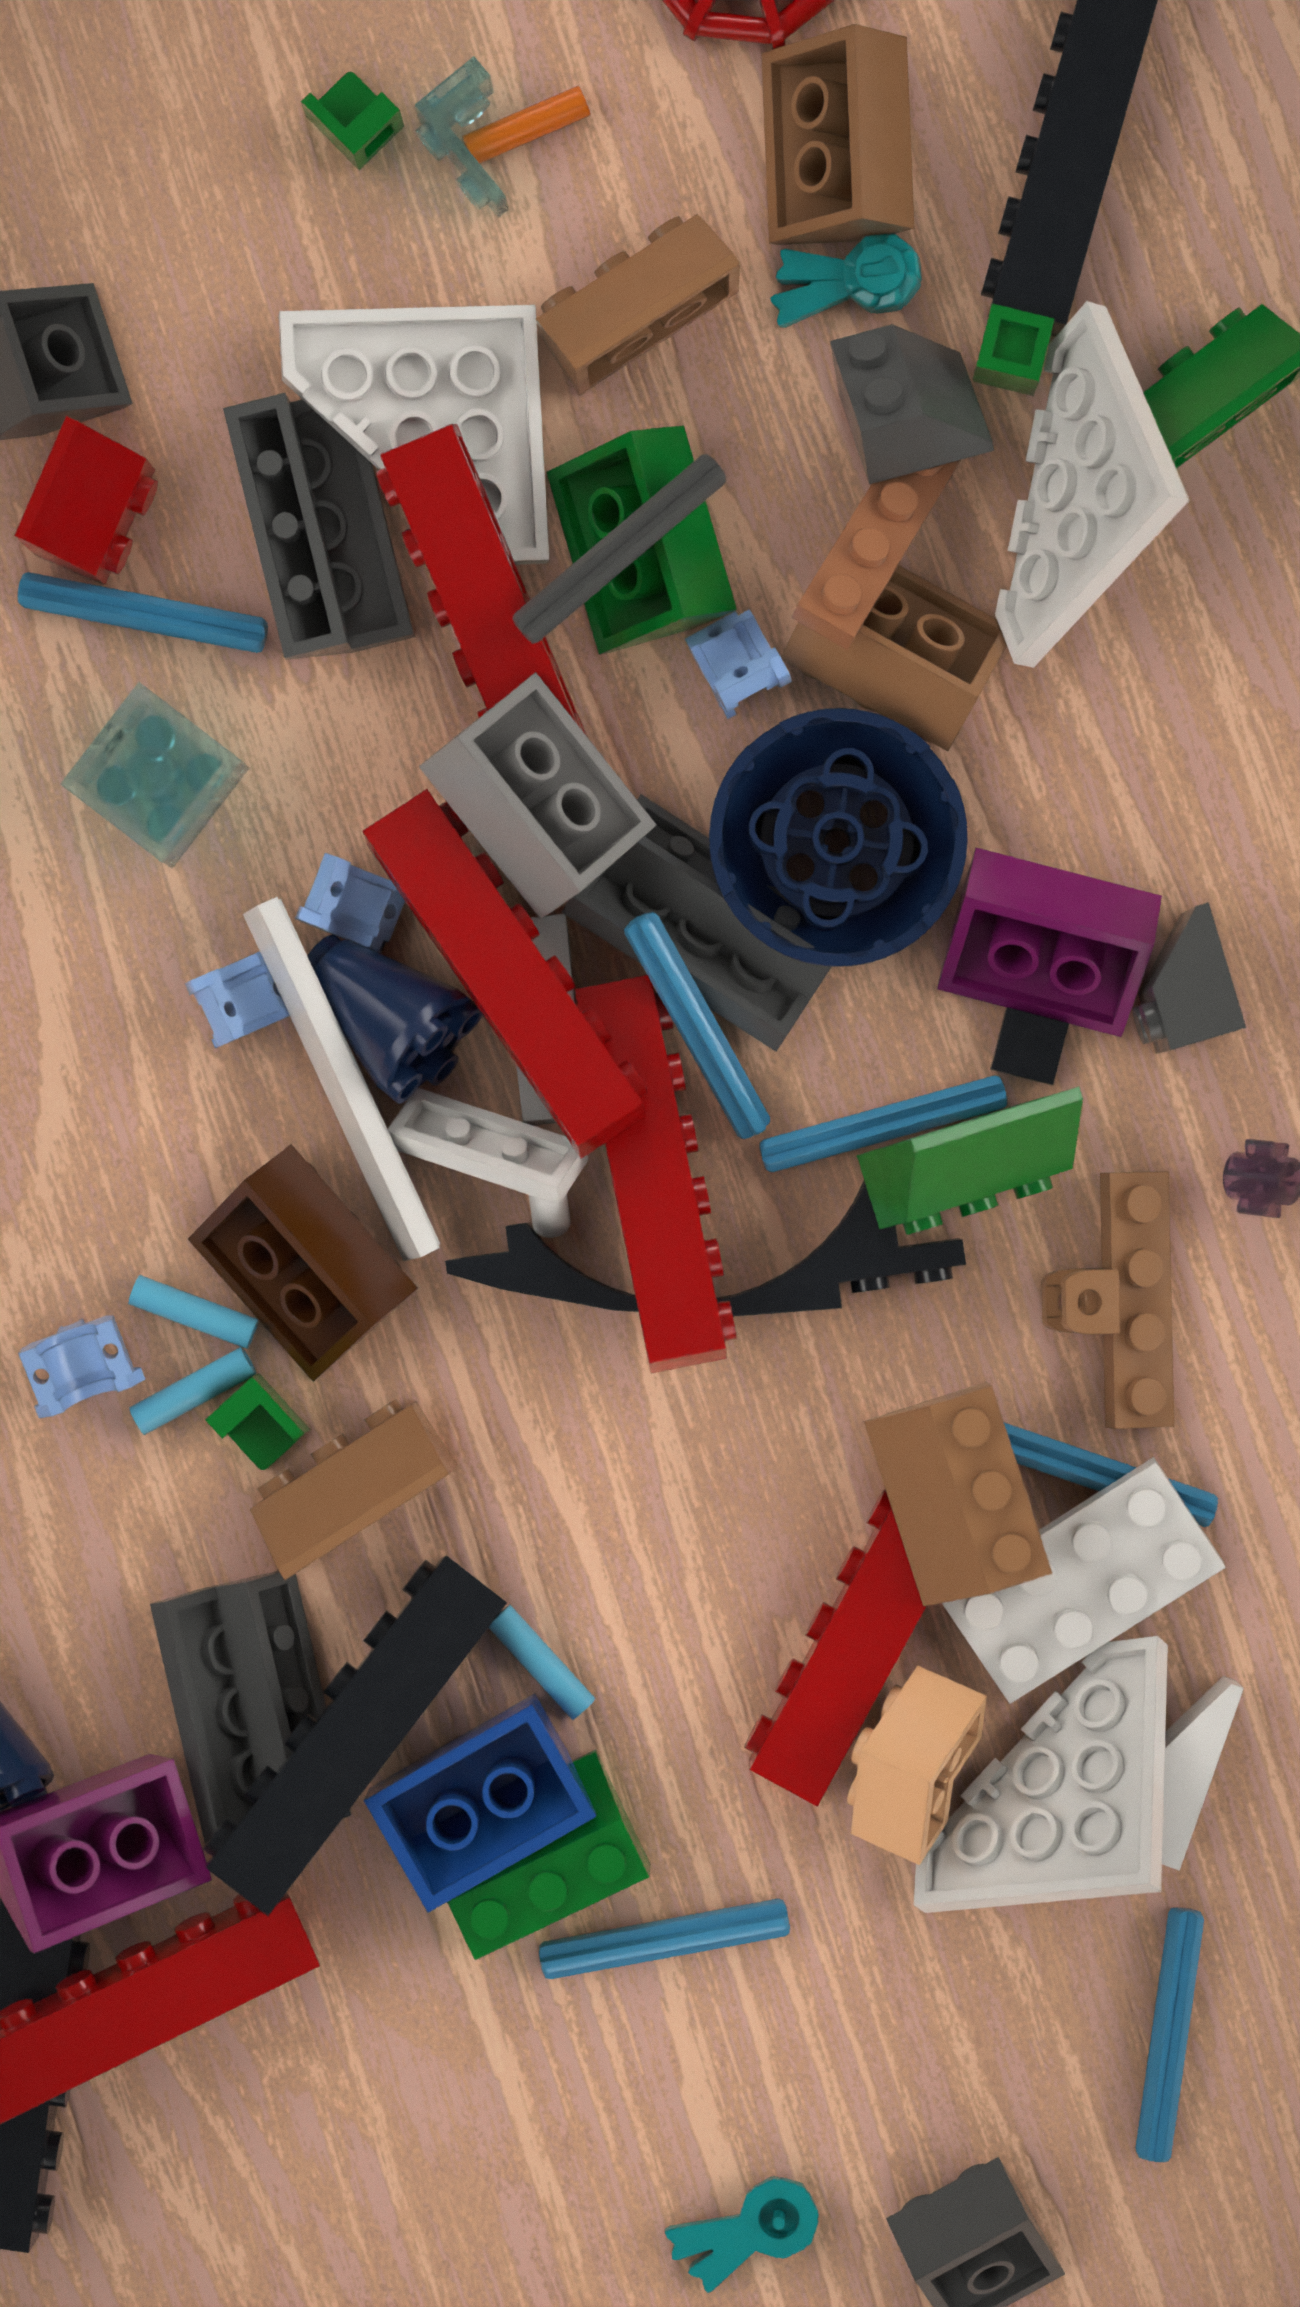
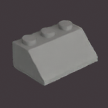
M534 673L419 766L540 919L585 889L657 825L537 673Z

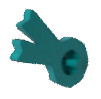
M896 234L867 235L863 237L861 242L846 256L845 260L783 249L780 252V256L784 265L777 271V281L782 285L807 286L775 294L770 300L774 307L779 310L777 323L780 328L791 326L849 299H852L869 313L881 314L899 311L910 302L921 287L920 258L913 247Z
M771 2176L748 2190L740 2214L670 2225L665 2228V2235L674 2244L672 2260H680L711 2250L694 2260L690 2264L688 2271L691 2276L702 2279L704 2290L709 2293L720 2285L755 2251L774 2258L784 2259L804 2250L813 2240L818 2225L819 2213L816 2203L803 2183L783 2177Z

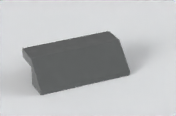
M286 393L223 408L284 658L289 660L354 653L414 638L415 635L372 463L304 400L290 402Z
M641 794L637 799L657 825L585 889L568 900L562 913L639 963V959L624 934V928L639 915L648 912L656 913L709 1008L777 1052L831 967L808 964L784 956L752 935L733 914L718 887L712 868L709 838ZM766 885L779 897L788 902L774 887ZM748 904L758 921L761 923L764 921L769 922L772 926L771 931L778 936L799 946L815 948L789 931L796 929L801 921L800 914L794 908L786 905L780 906L774 915V920Z
M279 1571L201 1588L150 1604L205 1845L226 1818H229L237 1825L252 1803L243 1796L263 1769L268 1765L277 1772L293 1751L286 1747L284 1742L303 1717L308 1713L317 1720L326 1709L296 1574L284 1580ZM350 1809L343 1818L351 1816Z

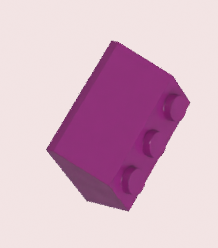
M975 847L959 900L937 989L1122 1037L1155 945L1162 896Z
M147 1754L0 1812V1898L29 1950L33 1953L212 1881L210 1871L204 1867L207 1861L173 1758Z

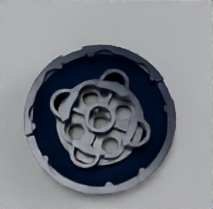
M847 708L821 709L790 717L779 722L778 725L763 733L747 746L730 766L720 784L714 800L709 830L710 856L718 887L724 900L741 924L762 943L784 956L800 962L828 967H851L887 958L900 952L925 934L943 914L957 890L963 874L968 843L967 820L959 789L944 764L930 749V746L910 729L892 719L872 712ZM814 791L822 796L824 809L819 816L807 818L798 812L796 801L802 793ZM869 801L880 802L887 810V820L878 828L867 827L860 819V809ZM832 830L843 831L849 839L848 847H845L841 853L829 851V845H825L824 841L828 832ZM796 854L807 855L814 863L813 875L805 881L793 880L786 871L787 861ZM859 864L870 865L877 873L876 885L868 891H859L850 882V872ZM766 885L774 887L788 902L779 897ZM748 904L774 920V915L780 906L786 905L794 908L800 914L801 921L796 929L789 931L815 948L799 946L778 936L771 931L772 926L769 922L764 921L761 923L758 921Z

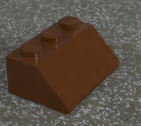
M292 1144L246 1178L188 1238L190 1243L312 1381L321 1376L418 1289L397 1261L391 1258L361 1224L358 1217L347 1208L319 1176L316 1169L302 1157Z

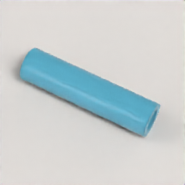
M142 1275L138 1276L128 1301L129 1305L246 1349L249 1348L259 1322V1319Z
M239 1347L129 1407L136 1425L146 1435L256 1375V1370L244 1348Z
M508 1605L497 1615L488 1628L572 1720L577 1718L596 1698L511 1605Z

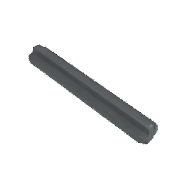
M708 454L701 455L514 614L513 621L524 637L531 643L539 642L725 484L726 475L720 465Z

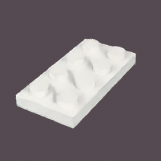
M1152 1457L1039 1529L1053 1574L991 1594L942 1604L1009 1704H1011L1226 1567L1224 1561L1156 1459Z

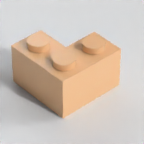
M920 1666L916 1667L903 1687L895 1685L890 1690L881 1711V1720L874 1730L866 1727L862 1731L853 1749L851 1761L858 1765L857 1776L851 1785L847 1798L848 1805L853 1806L852 1835L915 1864H921L948 1822L953 1780L981 1739L987 1695Z

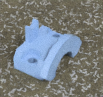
M750 609L740 615L735 611L685 638L694 660L709 683L727 719L737 715L734 708L739 706V701L763 688L769 690L776 685L782 688L792 682L790 673L775 647L771 649Z
M325 853L304 907L299 906L295 919L342 939H350L369 949L382 953L385 942L390 941L405 901L391 880L351 865V862Z
M260 951L185 983L189 995L194 994L198 1005H201L214 1033L211 1040L215 1048L290 1016Z
M113 1315L104 1316L87 1323L80 1319L71 1325L61 1326L56 1334L32 1342L19 1351L20 1359L38 1401V1404L34 1406L38 1418L51 1417L63 1413L70 1406L91 1396L108 1391L120 1392L146 1380L141 1367L133 1366ZM114 1344L117 1346L118 1352L116 1354H109L104 1346ZM44 1369L48 1372L49 1378L40 1379L35 1371Z

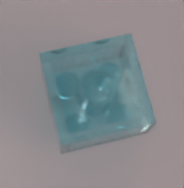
M138 682L61 782V785L155 858L173 869L249 770V767L151 690Z

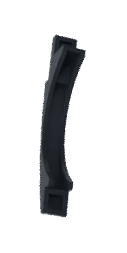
M863 1180L853 1203L840 1223L805 1259L783 1274L759 1286L736 1294L717 1297V1303L730 1301L733 1317L842 1308L839 1283L850 1281L852 1293L890 1288L888 1278L890 1275L914 1272L915 1284L953 1279L952 1267L966 1265L963 1239L955 1238L898 1247L896 1226L879 1229L867 1187ZM528 1223L505 1226L509 1251L445 1261L447 1274L498 1289L613 1311L638 1312L634 1294L610 1287L587 1276L567 1263L544 1243Z

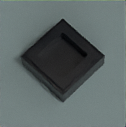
M1007 1007L990 1070L1053 1085L1069 1023Z

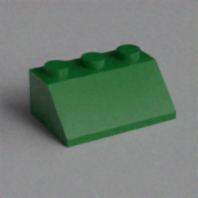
M1263 304L1248 315H1245L1240 307L1229 313L1209 330L1214 338L1213 341L1195 354L1189 346L1175 353L1157 369L1163 378L1143 392L1176 469L1300 377V333Z
M684 425L631 430L546 472L572 564L694 462ZM706 500L584 603L599 655L694 629L737 610Z
M1080 1087L1024 1102L857 1155L879 1229L903 1224L906 1235L942 1225L943 1221L940 1212L958 1206L961 1216L965 1217L997 1207L999 1205L995 1194L1012 1188L1016 1199L1052 1189L1053 1185L1050 1176L1073 1169L1083 1104Z
M597 1750L591 1751L572 1761L597 1817L447 1902L474 1960L486 1956L650 1877L651 1864Z

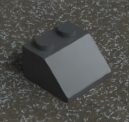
M94 283L0 291V440L41 436L61 429L66 416L79 422H84L124 409L133 404Z
M893 324L830 341L839 396L869 484L994 451L991 435L960 352Z
M1209 902L1195 906L1180 914L1138 992L1141 1005L1132 1008L1134 1021L1142 1043L1153 1042L1156 1054L1246 1028Z
M999 2157L986 2164H977L969 2167L960 2174L957 2180L931 2194L920 2195L911 2199L903 2206L902 2210L886 2218L915 2282L933 2307H1007L1065 2275L1019 2188Z

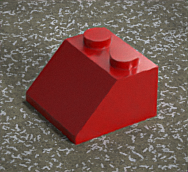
M66 416L14 536L34 555L102 585H106L110 573L113 572L118 575L127 562L133 540L126 536L136 513L144 516L153 502L158 487V481L152 478L155 468L147 458L81 422Z

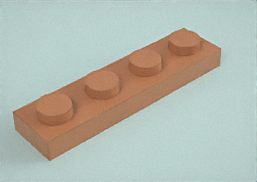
M961 460L871 484L797 604L791 618L848 650L958 468Z

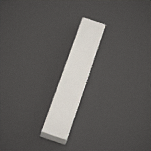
M275 897L257 905L244 913L243 916L403 1261L423 1257L439 1249L440 1242L281 899Z

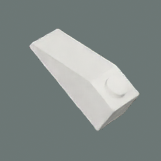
M1225 1676L1219 1679L1165 1732L1162 1865L1179 1871L1244 1689L1234 1679Z

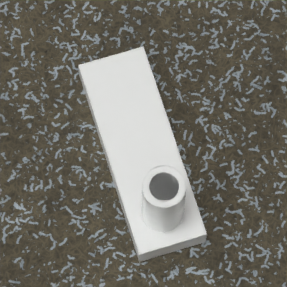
M420 1088L416 1089L388 1128L397 1151L528 1194L533 1229L540 1236L547 1238L558 1237L569 1229L571 1221L567 1192L588 1162V1155L581 1159L566 1136Z

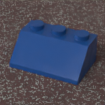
M536 1694L529 1696L370 1787L364 1798L367 1808L428 1913L597 1817L572 1759Z

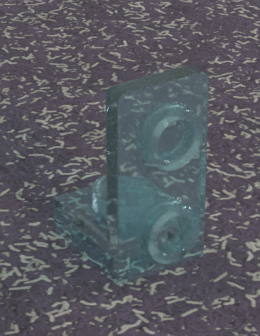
M473 56L415 104L418 120L421 123V126L415 132L437 161H440L447 155L462 173L455 181L468 200L478 210L488 205L499 218L509 210L505 194L451 130V127L456 123L461 127H466L479 118L490 105L488 97L494 93L490 74Z

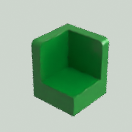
M347 72L319 100L311 93L301 100L306 117L359 171L404 127L400 110L383 92L376 96L353 72Z
M992 303L972 381L1034 396L1040 380L1055 319Z
M260 1373L252 1376L205 1419L222 1439L229 1436L260 1470L269 1468L310 1430Z

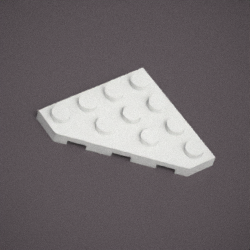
M1088 301L1084 303L1048 345L1043 371L1052 373L1053 376L1046 411L1035 410L1026 462L1034 463L1035 466L1028 501H1017L1008 551L1017 553L1010 590L1000 589L995 612L1014 664L1032 668L1039 663L1189 501L1106 306Z
M535 305L279 311L282 381L379 470L385 468L380 454L450 424H458L516 565L547 564L549 561Z
M1152 1636L1111 1641L1086 1656L1081 1662L1086 1668L1061 1695L1055 1691L1021 1728L1025 1735L1001 1762L994 1758L962 1793L961 1797L965 1802L948 1819L947 1824L921 1864H916L915 1907L924 1913L1161 1892L1168 1645L1161 1638Z

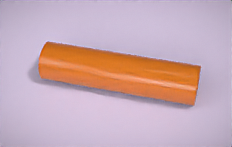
M578 85L462 135V140L475 166L591 116Z

